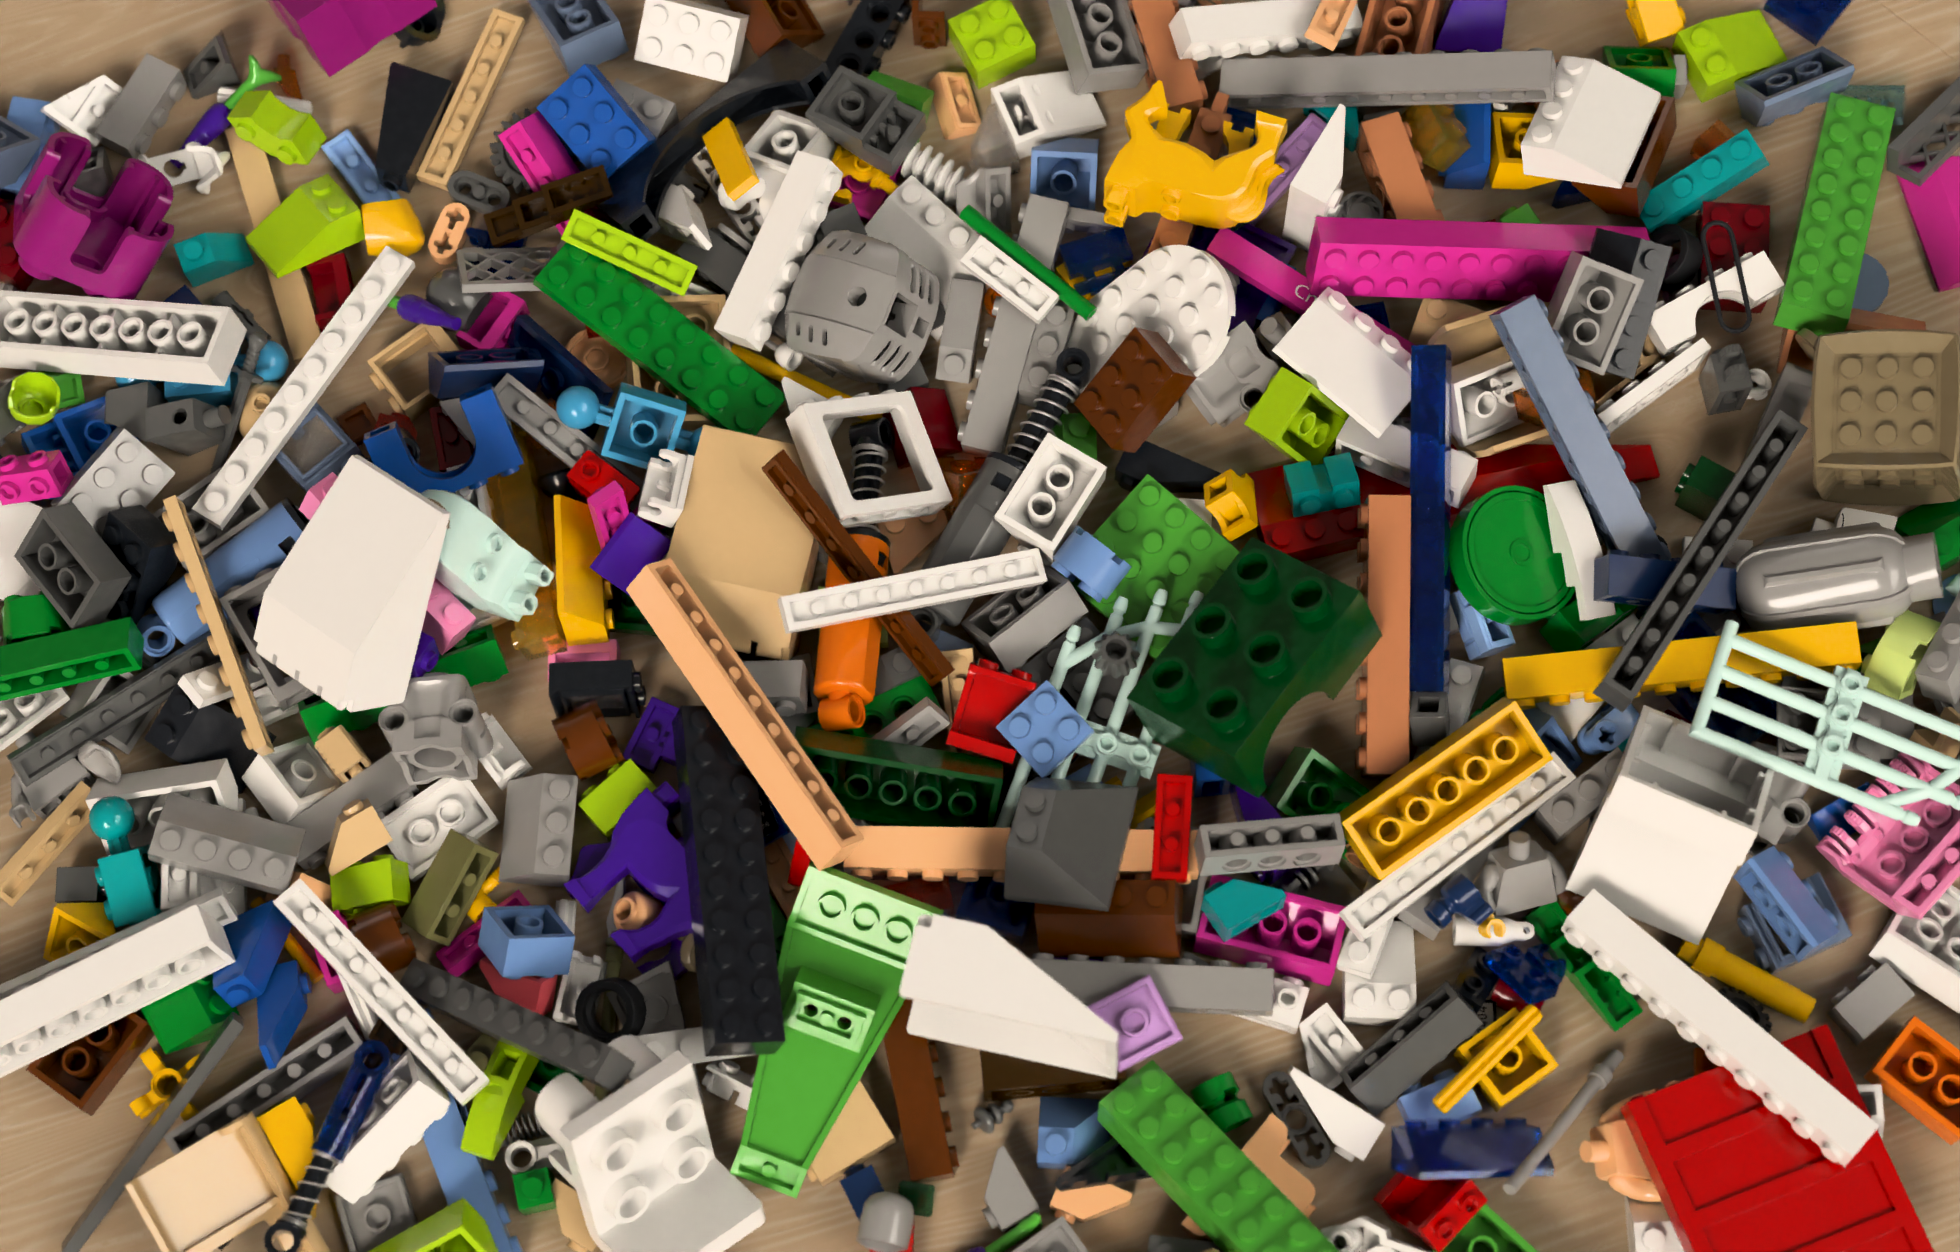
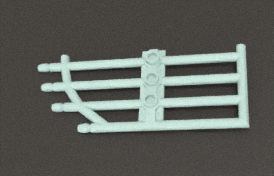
M1158 589L1152 600L1153 605L1150 606L1146 619L1143 622L1121 627L1124 619L1123 614L1127 611L1129 600L1119 596L1114 603L1113 613L1110 614L1104 632L1076 648V642L1079 641L1081 636V627L1073 624L1070 626L1065 636L1066 641L1062 644L1049 682L1058 692L1061 690L1068 669L1091 656L1096 650L1095 642L1101 641L1103 634L1111 635L1114 631H1117L1120 635L1128 634L1129 638L1139 637L1136 650L1140 653V656L1136 659L1137 667L1130 669L1129 675L1124 676L1106 727L1086 720L1103 676L1102 670L1095 668L1096 660H1093L1075 710L1095 733L1052 772L1050 778L1065 779L1072 757L1076 753L1094 760L1086 782L1100 783L1107 765L1127 771L1122 786L1136 787L1140 776L1150 780L1162 746L1152 743L1153 738L1145 726H1143L1139 738L1119 732L1129 706V701L1126 697L1137 684L1154 635L1175 636L1203 600L1204 594L1202 592L1194 591L1188 602L1189 607L1185 610L1181 624L1160 622L1163 613L1162 608L1166 605L1168 592ZM1022 756L995 828H1010L1022 787L1026 784L1032 768Z
M1726 620L1688 736L1894 820H1901L1902 823L1909 826H1917L1921 817L1913 811L1903 810V807L1900 806L1929 798L1946 806L1951 805L1954 809L1960 811V795L1955 796L1954 793L1945 790L1946 787L1960 778V756L1958 759L1952 758L1859 720L1857 717L1863 701L1960 741L1959 725L1868 689L1869 678L1849 667L1846 669L1836 665L1832 674L1738 636L1736 634L1739 624L1733 620ZM1733 648L1828 687L1823 705L1727 666L1731 649ZM1721 679L1817 717L1818 722L1814 734L1810 735L1717 697ZM1711 710L1809 749L1804 766L1802 767L1707 728L1706 725ZM1852 733L1920 759L1945 771L1930 782H1925L1847 750ZM1846 764L1907 790L1878 798L1838 781L1842 765Z

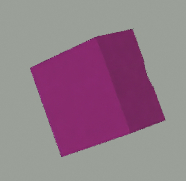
M267 0L279 20L295 38L303 42L310 56L329 77L366 54L386 37L402 30L438 6L435 0Z

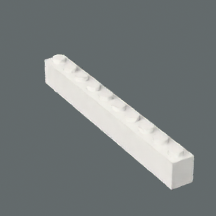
M1594 888L1566 918L1561 931L1564 932V936L1570 944L1576 948H1583L1592 956L1594 963L1600 969L1606 972L1610 971L1619 978L1625 990L1633 995L1638 994L1648 1003L1650 1010L1662 1019L1666 1018L1677 1027L1678 1033L1685 1040L1695 1042L1705 1050V1054L1711 1062L1718 1066H1724L1729 1070L1741 1087L1746 1090H1753L1763 1099L1764 1105L1771 1112L1781 1114L1790 1121L1796 1133L1803 1138H1810L1821 1147V1152L1827 1159L1834 1163L1839 1162L1845 1167L1878 1129L1879 1125Z

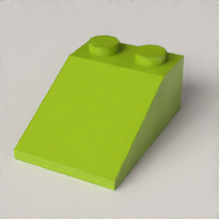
M1759 9L1707 19L1677 33L1671 49L1674 55H1685L1687 57V78L1701 103L1734 90V82L1788 60Z
M326 174L299 186L246 237V242L278 279L364 240L365 234L360 209L332 177Z

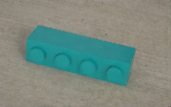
M1746 128L1650 190L1640 217L1650 233L1665 224H1678L1698 211L1703 201L1712 202L1770 164Z

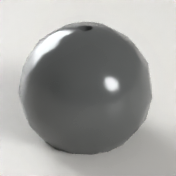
M451 266L434 275L426 288L425 300L433 303L450 315L459 317L462 321V325L458 330L447 327L443 328L450 331H466L471 328L487 306L491 292L462 293L458 266ZM474 277L469 281H479L483 279Z

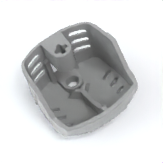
M849 230L831 231L806 257L792 287L784 313L786 345L802 356L849 379L864 383H896L906 376L925 348L937 316L940 294L939 280L935 274L912 260L905 252L889 242L886 243L867 235L850 232ZM911 269H912V288H911V291H910ZM920 275H921V294H920V297H919ZM929 281H930V300H929V303H928ZM863 293H866L867 296L865 302L862 305L857 306V301L859 297ZM898 297L906 303H899L894 301L895 298ZM891 341L888 349L884 352V354L878 360L874 361L877 358V356L882 352V350L886 347L888 342ZM900 346V349L896 356L887 364V366H883ZM909 352L903 364L896 371L892 372Z

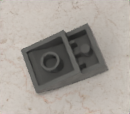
M842 65L837 68L805 112L806 117L831 139L861 160L890 176L895 174L926 130L925 113L898 101L897 92Z

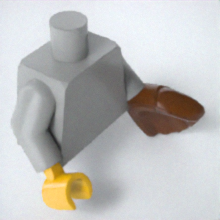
M1515 831L1509 835V846L1492 850L1488 854L1486 866H1484L1474 885L1482 898L1494 910L1478 926L1479 934L1485 938H1491L1490 927L1492 924L1494 934L1497 937L1504 936L1505 924L1501 920L1495 919L1496 917L1557 902V898L1568 917L1585 898L1565 889L1569 879L1562 864L1549 850H1543L1536 841L1530 840V835L1526 832Z

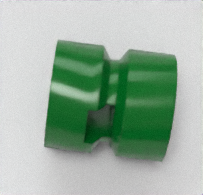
M1231 1072L1211 1078L1190 1091L1195 1104L1202 1111H1205L1206 1115L1224 1133L1238 1128L1253 1118L1245 1099L1237 1097L1240 1089Z

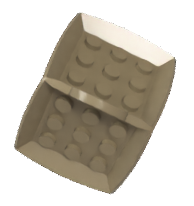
M1802 328L1795 335L1796 340L1814 362L1811 390V433L1814 460L1813 484L1818 495L1825 501L1880 506L1922 505L1957 501L1960 498V337L1956 333L1916 329L1857 330L1823 334L1818 337L1809 329Z

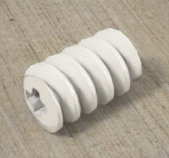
M917 143L909 152L902 165V177L907 179L911 175L914 176L930 192H933L939 200L944 198V203L947 206L956 205V184L965 180L963 178L965 167L960 166L954 172L952 171L955 162L953 159H950L943 165L941 164L944 157L942 152H939L932 158L933 147L929 145L921 151V143ZM971 173L967 178L973 176L975 173Z

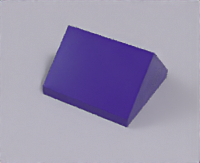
M630 512L591 564L590 568L629 595L626 588L647 564L663 559L669 551L671 539L661 529Z

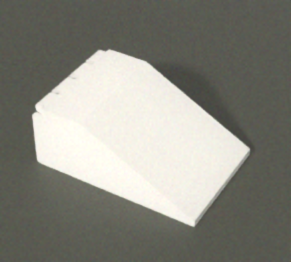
M351 455L263 594L253 639L258 642L256 652L293 679L298 680L299 683L316 695L321 696L322 699L338 710H343L347 706L348 711L356 712L402 703L405 700L450 513L360 455Z
M923 914L918 918V925H915L899 989L901 997L913 999L907 1024L908 1034L1107 1078H1117L1119 1033L987 925L933 914V916Z

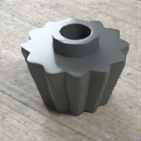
M1114 631L1111 635L1103 634L1101 641L1095 642L1096 650L1092 653V657L1096 660L1095 668L1101 669L1104 676L1112 675L1117 679L1120 675L1128 676L1130 669L1137 667L1136 659L1140 656V653L1136 650L1137 643L1131 641L1128 634L1120 635L1117 631ZM1112 650H1119L1122 653V658L1112 659L1109 653Z

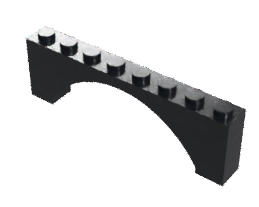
M783 39L610 176L608 180L614 197L591 208L597 219L646 241L661 229L658 224L659 211L673 180L682 168L706 146L702 138L703 135L726 117L737 126L775 110L800 105H811L832 77L826 63L788 39Z

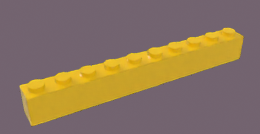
M1856 621L1736 634L1824 671L1832 672V674L1836 665L1846 669L1849 667L1857 670L1862 663ZM1721 636L1671 641L1635 698L1640 697L1641 692L1655 691V695L1676 693V688L1690 687L1692 692L1703 691ZM1623 646L1502 659V673L1505 698L1515 700L1521 710L1535 708V703L1549 702L1550 706H1564L1571 703L1570 699L1584 698L1586 703L1604 701L1593 694V691ZM1733 648L1726 664L1729 667L1771 684L1782 682V677L1796 676L1799 681L1809 680ZM1723 679L1720 684L1725 683L1726 688L1741 687Z

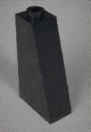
M396 62L391 63L375 163L379 183L391 191L411 192L417 180L416 174L454 95L453 81Z

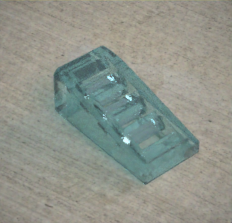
M1848 85L1844 92L1839 93L1840 95L1853 96L1860 100L1861 98H1867V101L1875 103V100H1881L1880 105L1888 106V102H1894L1896 111L1892 125H1904L1906 106L1905 85Z

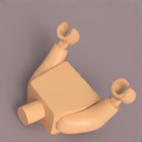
M1670 1081L1665 1088L1679 1083V1081ZM1655 1088L1639 1094H1643L1644 1096H1646L1648 1094L1658 1091L1659 1089ZM1634 1095L1616 1103L1601 1115L1599 1119L1600 1126L1590 1130L1591 1141H1583L1579 1149L1580 1157L1584 1162H1594L1596 1176L1600 1180L1608 1181L1610 1187L1615 1191L1642 1202H1662L1620 1110L1632 1097L1637 1096Z

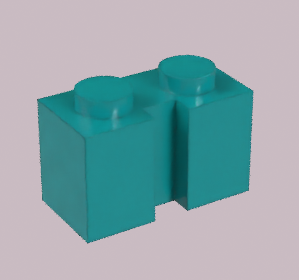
M1350 452L1323 457V464L1313 466L1310 460L1283 465L1285 491L1294 518L1361 504L1359 478Z

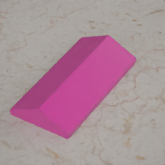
M1950 156L1921 186L1896 175L1938 292L1960 287V156ZM1918 162L1908 168L1919 173L1925 167V162Z

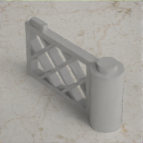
M562 240L557 247L500 249L464 247L462 250H456L462 293L541 291L533 284L534 278L566 242ZM536 259H549L544 263L536 261ZM503 260H512L514 262L508 264L503 262ZM467 261H478V262H480V263L477 264V265H474V264H472V263H470V262H467ZM525 266L532 270L529 272H525L521 270V268ZM492 267L499 271L492 273L487 270ZM508 276H512L516 279L508 280L505 278ZM474 277L483 279L479 281H469Z

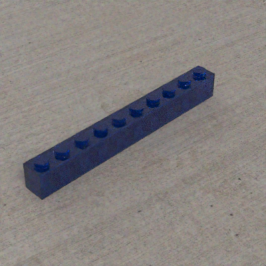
M1446 344L1411 345V693L1447 692L1449 694L1452 351Z

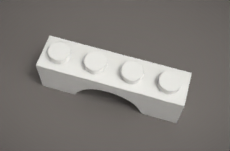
M1764 250L1756 255L1749 252L1740 257L1750 309L1780 293L1785 284ZM1736 264L1725 272L1722 268L1714 271L1713 275L1718 298L1733 300L1744 305ZM1709 276L1705 277L1706 282L1696 288L1691 284L1675 294L1677 297L1675 300L1667 304L1664 300L1656 303L1647 334L1662 358L1673 353L1686 342H1692L1697 334L1695 326L1696 313L1703 305L1714 300Z

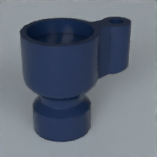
M1456 873L1441 887L1440 899L1432 900L1424 907L1426 915L1440 929H1444L1451 923L1452 916L1456 913L1467 919L1470 923L1479 926L1494 912L1493 908L1482 898L1475 885L1461 873Z

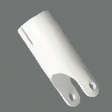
M1454 914L1452 940L1453 945L1500 947L1512 941H1526L1532 938L1535 934V928L1529 922H1515L1512 919L1500 916L1495 919H1499L1505 924L1504 936L1497 937L1494 934L1492 924L1490 927L1491 938H1485L1479 934L1478 926L1470 923L1461 915Z

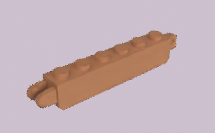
M1218 91L1211 108L1200 107L1187 143L1203 151L1214 161L1222 157L1226 146L1223 143L1224 120L1228 122L1232 120V115L1226 113L1230 95ZM1161 215L1148 254L1158 248L1169 245L1190 246L1197 225L1182 220L1171 221Z

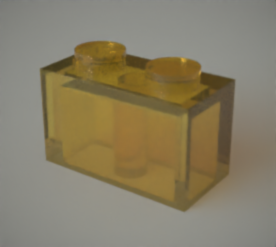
M1453 104L1411 105L1401 115L1402 122L1407 121L1410 126L1412 143L1416 151H1419L1424 164L1444 173L1471 147L1465 136L1467 130L1457 120L1453 112L1455 110Z

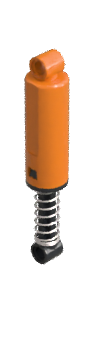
M886 417L852 423L849 429V441L852 447L851 455L853 458L851 459V465L853 468L849 472L852 480L848 483L851 495L855 500L859 501L884 497L879 488L885 485V481L881 476L886 473V469L882 464L888 460L887 450L892 449L894 446L895 435L892 424ZM877 523L845 528L882 577H887L891 542L880 533V530L876 527ZM828 555L825 588L850 584ZM877 617L820 627L813 693L820 700L818 718L821 727L825 731L835 732L862 727L865 722V705L874 700L882 630V624Z

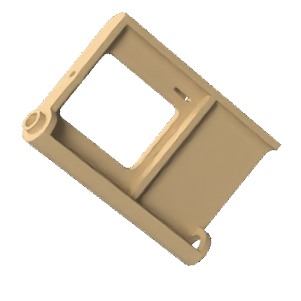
M252 1111L222 1126L124 1185L161 1252H211L261 1221H266L272 1226L277 1219L281 1218L282 1213L288 1210L291 1204L290 1197L295 1196L297 1192ZM308 1218V1227L305 1230L307 1233L303 1239L302 1252H330L312 1218ZM283 1233L277 1236L284 1251L292 1247L294 1242L292 1235Z

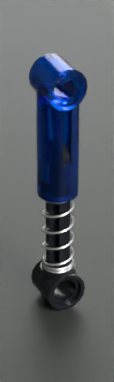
M377 1040L365 1041L356 1049L354 1060L310 1147L314 1151L312 1152L313 1159L309 1166H305L306 1174L302 1181L297 1182L299 1188L295 1196L290 1197L291 1204L288 1210L284 1211L281 1218L277 1219L275 1224L266 1231L264 1244L268 1252H302L303 1239L307 1233L305 1230L308 1227L307 1219L312 1218L310 1213L315 1203H319L317 1198L322 1188L327 1187L325 1182L330 1172H334V1169H332L334 1164L344 1162L384 1078L391 1070L390 1051L382 1042ZM370 1053H378L383 1057V1062L379 1067L370 1069L364 1066V1058ZM364 1078V1079H365V1082H364V1084H363V1086H362V1088H361V1090H360V1092H359V1094H358V1096H357V1098H356V1100H355V1102H354L352 1108L349 1109L348 1107H349V1105H350V1103H351V1101H352V1099H353V1097H354V1095H355V1093H356V1091H357V1089H358V1087H359V1085H360L362 1079ZM283 1233L292 1235L294 1242L290 1249L278 1251L274 1248V1241L277 1236Z

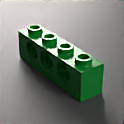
M921 675L875 696L872 702L865 705V722L862 727L835 732L872 738L876 734L870 735L864 731L868 723L878 722L882 725L881 730H883L897 719L895 713L900 708L906 707L911 709L926 696L939 708L941 707L931 686ZM820 722L808 727L812 729L824 730L821 727Z

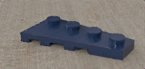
M529 315L517 316L507 344L510 347L527 346L544 359V368L540 382L541 390L547 399L553 398L557 403L558 397L565 389L572 386H585L596 394L600 404L608 406L614 392L608 385ZM593 423L591 426L579 430L594 440L600 425Z

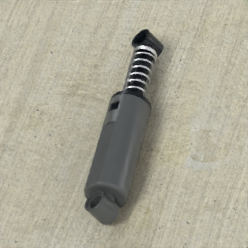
M1068 348L1059 354L1055 372L1047 377L1048 387L1040 389L1042 397L1034 399L1035 409L1027 411L1028 421L1020 423L1022 431L1014 433L1015 443L1007 445L1008 455L998 452H990L921 570L1000 555L1011 534L994 516L1047 433L1056 436L1053 429L1056 425H1062V422L1059 420L1062 414H1069V411L1066 409L1069 402L1074 403V398H1078L1080 395L1079 389L1085 387L1089 382L1090 359L1082 349ZM1070 364H1077L1082 367V370L1077 374H1070L1065 371V368ZM975 597L912 609L910 613L917 622L927 621L931 624V628L926 633L935 643L940 635L941 624L951 627L958 626Z

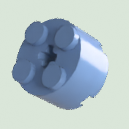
M1078 525L1052 557L1055 561L1051 565L1071 582L1079 578L1081 582L1078 587L1099 603L1103 598L1106 600L1109 598L1132 568L1127 562L1116 556L1113 551Z

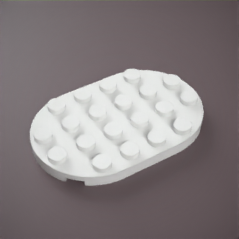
M1186 245L1164 246L1144 256L1092 297L1089 302L1096 306L1097 310L1088 321L1078 314L1073 324L1067 349H1082L1090 359V379L1085 387L1079 389L1080 394L1134 327L1158 332L1196 377L1212 366L1222 354L1230 339L1227 333L1230 327L1231 316H1235L1236 312L1233 286L1220 262L1209 253ZM1077 364L1067 366L1070 374H1077L1082 370V367Z

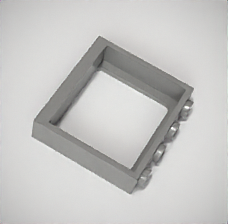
M279 566L275 569L267 568L259 572L254 577L255 580L244 586L235 585L231 587L219 601L282 711H285L315 693L299 683L298 680L293 679L286 683L277 666L256 652L258 642L253 640L255 628L247 616L250 609L262 603L263 594L281 567Z

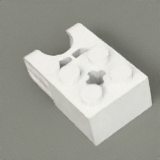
M780 109L775 110L745 146L759 182L735 201L726 194L721 182L718 188L719 202L721 206L737 211L749 201L760 198L759 207L763 220H765L797 150L832 161L836 151L834 140L809 119Z

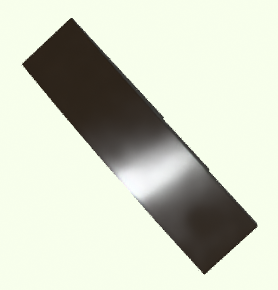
M602 164L541 185L540 191L511 200L513 205L484 214L483 217L493 247L496 249L570 219L574 208L585 212L614 197L604 165Z

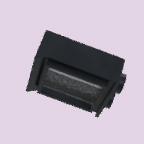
M632 660L549 663V698L556 717L596 699L604 717H625L635 713L636 718H640V706L646 705L645 685H642L641 672L635 671Z

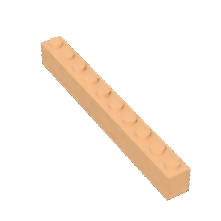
M668 558L647 564L626 588L636 606L640 609L817 869L821 871L843 862L865 838L672 559Z
M856 826L865 839L844 860L843 865L845 873L863 880H871L873 875H887V879L892 881H904L908 879V876H922V880L942 881L943 876H957V880L963 882L978 881L979 877H993V881L1005 882L1006 845L1011 828ZM1129 830L1117 880H1120V878L1151 880L1154 830ZM1190 830L1187 883L1178 882L1179 885L1190 884L1191 879L1198 880L1199 870L1194 848L1198 830Z

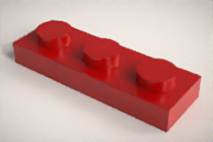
M1157 773L1151 880H1176L1177 882L1187 883L1193 776Z

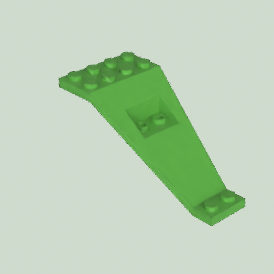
M812 860L810 861L786 925L778 963L785 1043L775 1054L759 1055L741 1144L730 1174L797 1199L808 1168L906 999L900 996L899 989L915 925H918V918L923 914L943 916L944 910L831 867L819 871ZM812 1004L816 1006L818 1010L812 1011L808 1009L806 1005ZM841 1017H846V1018H848L851 1022H850V1023H844V1022H842V1021L840 1020V1018H841Z

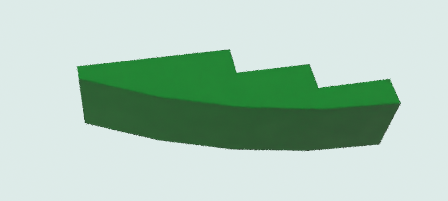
M1557 902L1536 907L1523 917L1524 921L1534 926L1535 936L1614 1032L1643 1012L1632 994L1621 985L1619 978L1610 971L1606 972L1600 969L1594 963L1589 953L1583 948L1574 947L1567 941L1564 932L1561 931L1567 915Z

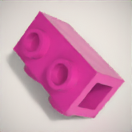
M39 450L28 455H7L1 458L0 501L2 505L62 497L74 476L61 451L45 452L44 450Z

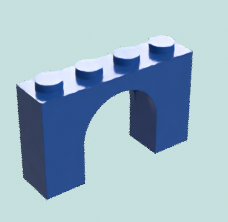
M492 383L460 395V404L473 431L476 443L468 461L455 470L435 472L418 464L412 457L396 421L365 433L363 439L374 465L418 493L432 489L446 490L456 494L455 491L467 486L470 490H473L488 483L487 478L499 473L501 477H505L517 472L520 469L519 465L524 464V458Z

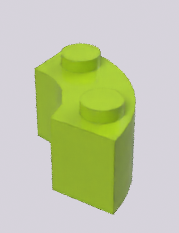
M270 90L245 91L227 117L234 126L236 134L241 139L250 141L256 147L277 157L287 165L293 163L309 165L327 139L310 113L299 112L288 107L278 100Z

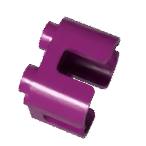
M69 132L54 133L49 137L14 201L13 245L19 254V265L26 273L37 279L52 280L57 277L80 286L90 297L134 299L174 234V225L162 221L172 204L173 188L168 179L159 170L146 162L136 158H129L124 162L104 196L98 197L74 187V184L91 156V142L87 138Z

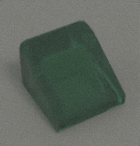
M904 1180L899 1181L898 1194L906 1197L911 1202L914 1208V1215L931 1217L936 1196L934 1185Z

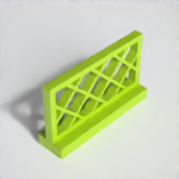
M575 208L561 237V240L683 297L698 265Z

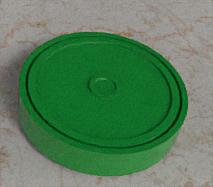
M1503 486L1473 499L1459 512L1453 522L1449 535V564L1460 592L1475 610L1497 623L1520 626L1546 618L1558 612L1567 604L1575 592V586H1566L1562 554L1553 553L1544 494L1524 486Z

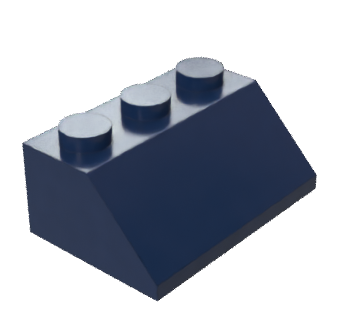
M527 346L428 352L429 392L439 401L460 398L461 394L488 383H492L495 388L508 372L531 392L535 393L544 368V359Z

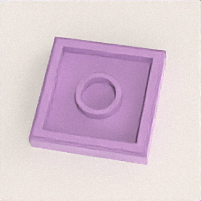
M1150 975L1087 1006L1119 1033V1073L1183 1040Z

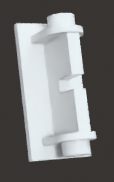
M728 1059L713 1061L707 1065L706 1069L709 1071L702 1081V1084L707 1086L706 1090L727 1101L731 1099L734 1090L740 1093L735 1105L748 1111L755 1074L751 1076L739 1070L740 1066Z

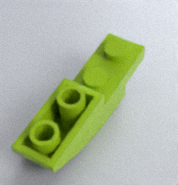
M500 1040L498 1041L484 1071L490 1083L474 1096L460 1147L463 1152L494 1161L525 1102L522 1092L539 1061L538 1058Z

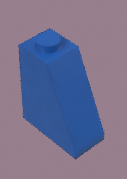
M274 899L237 915L238 920L223 926L236 962L213 973V989L232 1008L263 995L293 925L274 905Z

